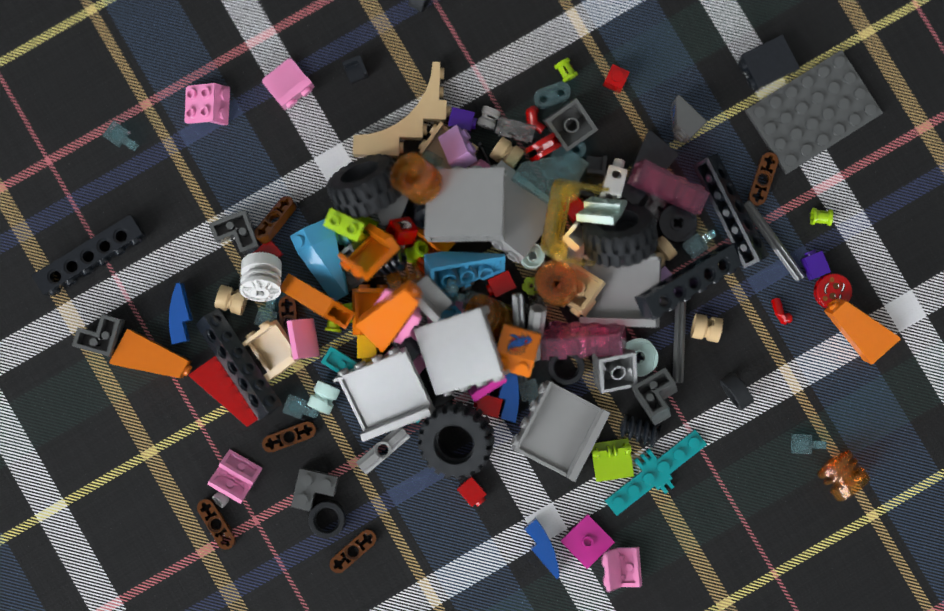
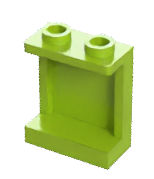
M330 208L323 226L351 240L360 242L365 241L370 236L365 227L369 223L378 227L379 222L368 216L355 219Z

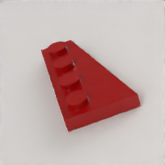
M216 356L188 375L246 427H249L258 420Z

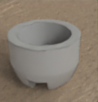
M217 492L212 496L213 501L221 508L229 502V497L221 492Z

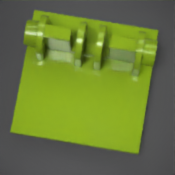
M628 438L594 444L591 452L596 482L634 477L631 445Z

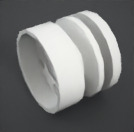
M255 252L245 256L241 262V294L249 300L258 302L271 301L279 297L282 276L281 260L277 256L265 252Z

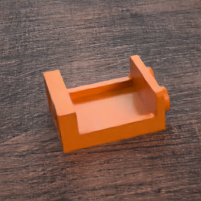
M371 223L365 227L370 236L350 256L346 257L342 253L337 255L341 260L340 265L346 271L350 270L355 277H362L366 281L400 249L391 235Z
M369 284L359 285V288L352 289V311L355 312L352 318L353 335H364L355 326L360 315L374 306L385 289L394 291V288H388V285H377V288H370Z

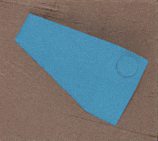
M323 219L292 234L290 238L298 255L331 299L337 301L349 294L345 271L342 270L340 258L337 256L339 254L337 241H339L338 233L323 226L325 221Z
M447 251L424 254L425 276L428 275L447 296L455 293L454 290L463 286L465 288L470 287V283L479 279L486 280L505 271V254Z

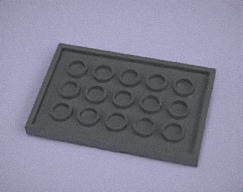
M842 50L745 110V113L769 150L777 155L778 164L785 175L883 114Z

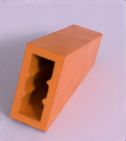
M289 273L281 285L283 293L345 330L355 315V312Z
M408 280L361 314L355 326L381 352H384L418 305L423 293L416 284Z
M835 299L824 310L863 361L873 365L900 340L899 336L845 300Z
M132 329L126 330L109 362L116 366L176 378L188 376L192 368L190 366L191 360Z

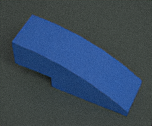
M176 283L170 303L169 332L173 345L190 341L186 322L193 321L183 283Z
M508 373L504 375L507 382L500 386L497 398L504 399L499 418L516 422L519 406V384L517 374Z
M534 518L524 527L525 531L536 542L531 546V550L557 579L560 575L555 551L544 528Z

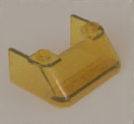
M558 178L551 186L541 239V250L544 254L555 260L580 266L595 265V261L568 255V246L563 241L570 201L577 199L580 188L609 192L610 188Z

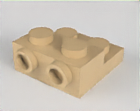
M573 263L552 294L556 298L555 302L564 308L567 305L571 308L569 311L575 316L579 317L582 315L586 317L596 303L595 298L606 283L581 266Z

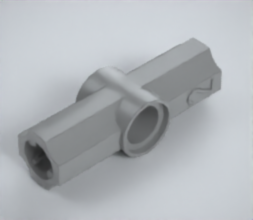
M541 304L530 306L527 330L541 333L534 362L540 360L547 308Z
M403 427L391 431L356 461L357 465L367 475L406 442L410 435ZM381 444H385L389 449L386 455H382L378 451V447Z

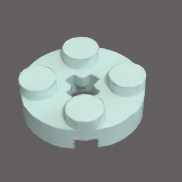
M636 338L626 342L622 347L634 350L636 355L638 352H641V356H644V360H640L637 363V377L645 376L656 368L658 352L650 341Z

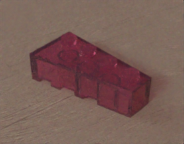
M647 160L635 163L627 184L695 215L701 214L710 194L705 190L704 186L696 183L692 184L688 182V179L676 176L671 171Z
M553 321L549 322L540 339L542 360H549L550 356H559V359H567L568 355H578L579 358H586L596 353L597 357L623 355L627 346L625 325L617 323L600 324L592 322L586 324L577 321L571 323Z

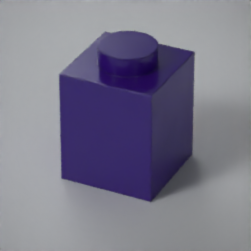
M452 107L448 128L451 129L458 125L462 130L465 129L470 134L471 129L475 130L477 118H474L475 112Z
M816 250L805 253V258L800 259L809 280L831 272L823 251L816 252Z

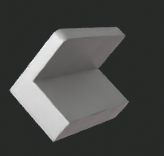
M426 275L416 283L423 293L417 306L435 324L440 320L441 313L452 305V300Z

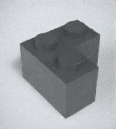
M246 210L209 223L215 242L219 244L235 238L239 251L242 254L257 250L261 246L254 235L255 229Z
M101 314L96 332L77 327L72 346L112 357L118 347L126 320Z
M663 368L632 387L635 397L654 426L671 417L669 407L664 399L678 392L675 381L667 369Z
M303 467L300 468L291 507L311 511L316 493L329 496L336 494L339 476Z

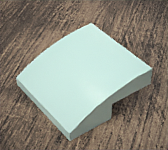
M591 196L584 201V209L576 214V221L613 225L623 214L627 200Z

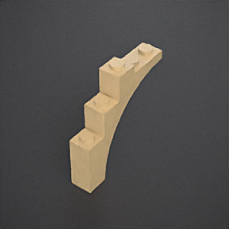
M440 62L432 63L431 77L427 89L409 115L385 130L371 134L353 135L354 157L385 154L392 158L400 159V153L403 154L404 142H400V140L423 141V135H427V124H424V122H446L447 117H450L451 106H447V100H440L444 94V87H440V79H444V68H441Z

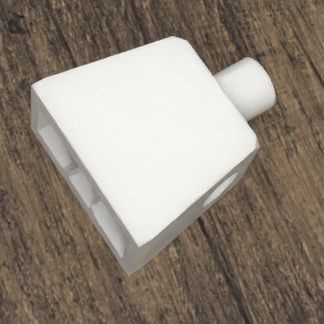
M615 158L613 165L608 166L599 197L621 198L628 171L624 169V160Z

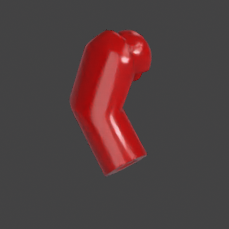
M530 106L525 113L527 124L541 134L546 126L538 121V108Z
M772 299L771 303L774 314L783 325L791 323L793 321L792 315L784 313L781 299Z

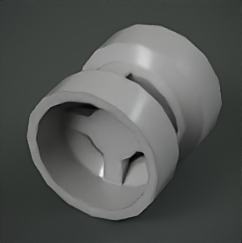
M484 105L482 116L478 118L476 124L494 131L496 119H499L501 112Z

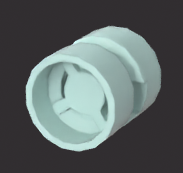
M534 244L526 257L520 262L521 265L528 270L538 269L545 259L543 248L538 244Z
M318 380L314 388L315 394L310 396L307 405L330 415L334 406L332 401L337 399L341 390Z

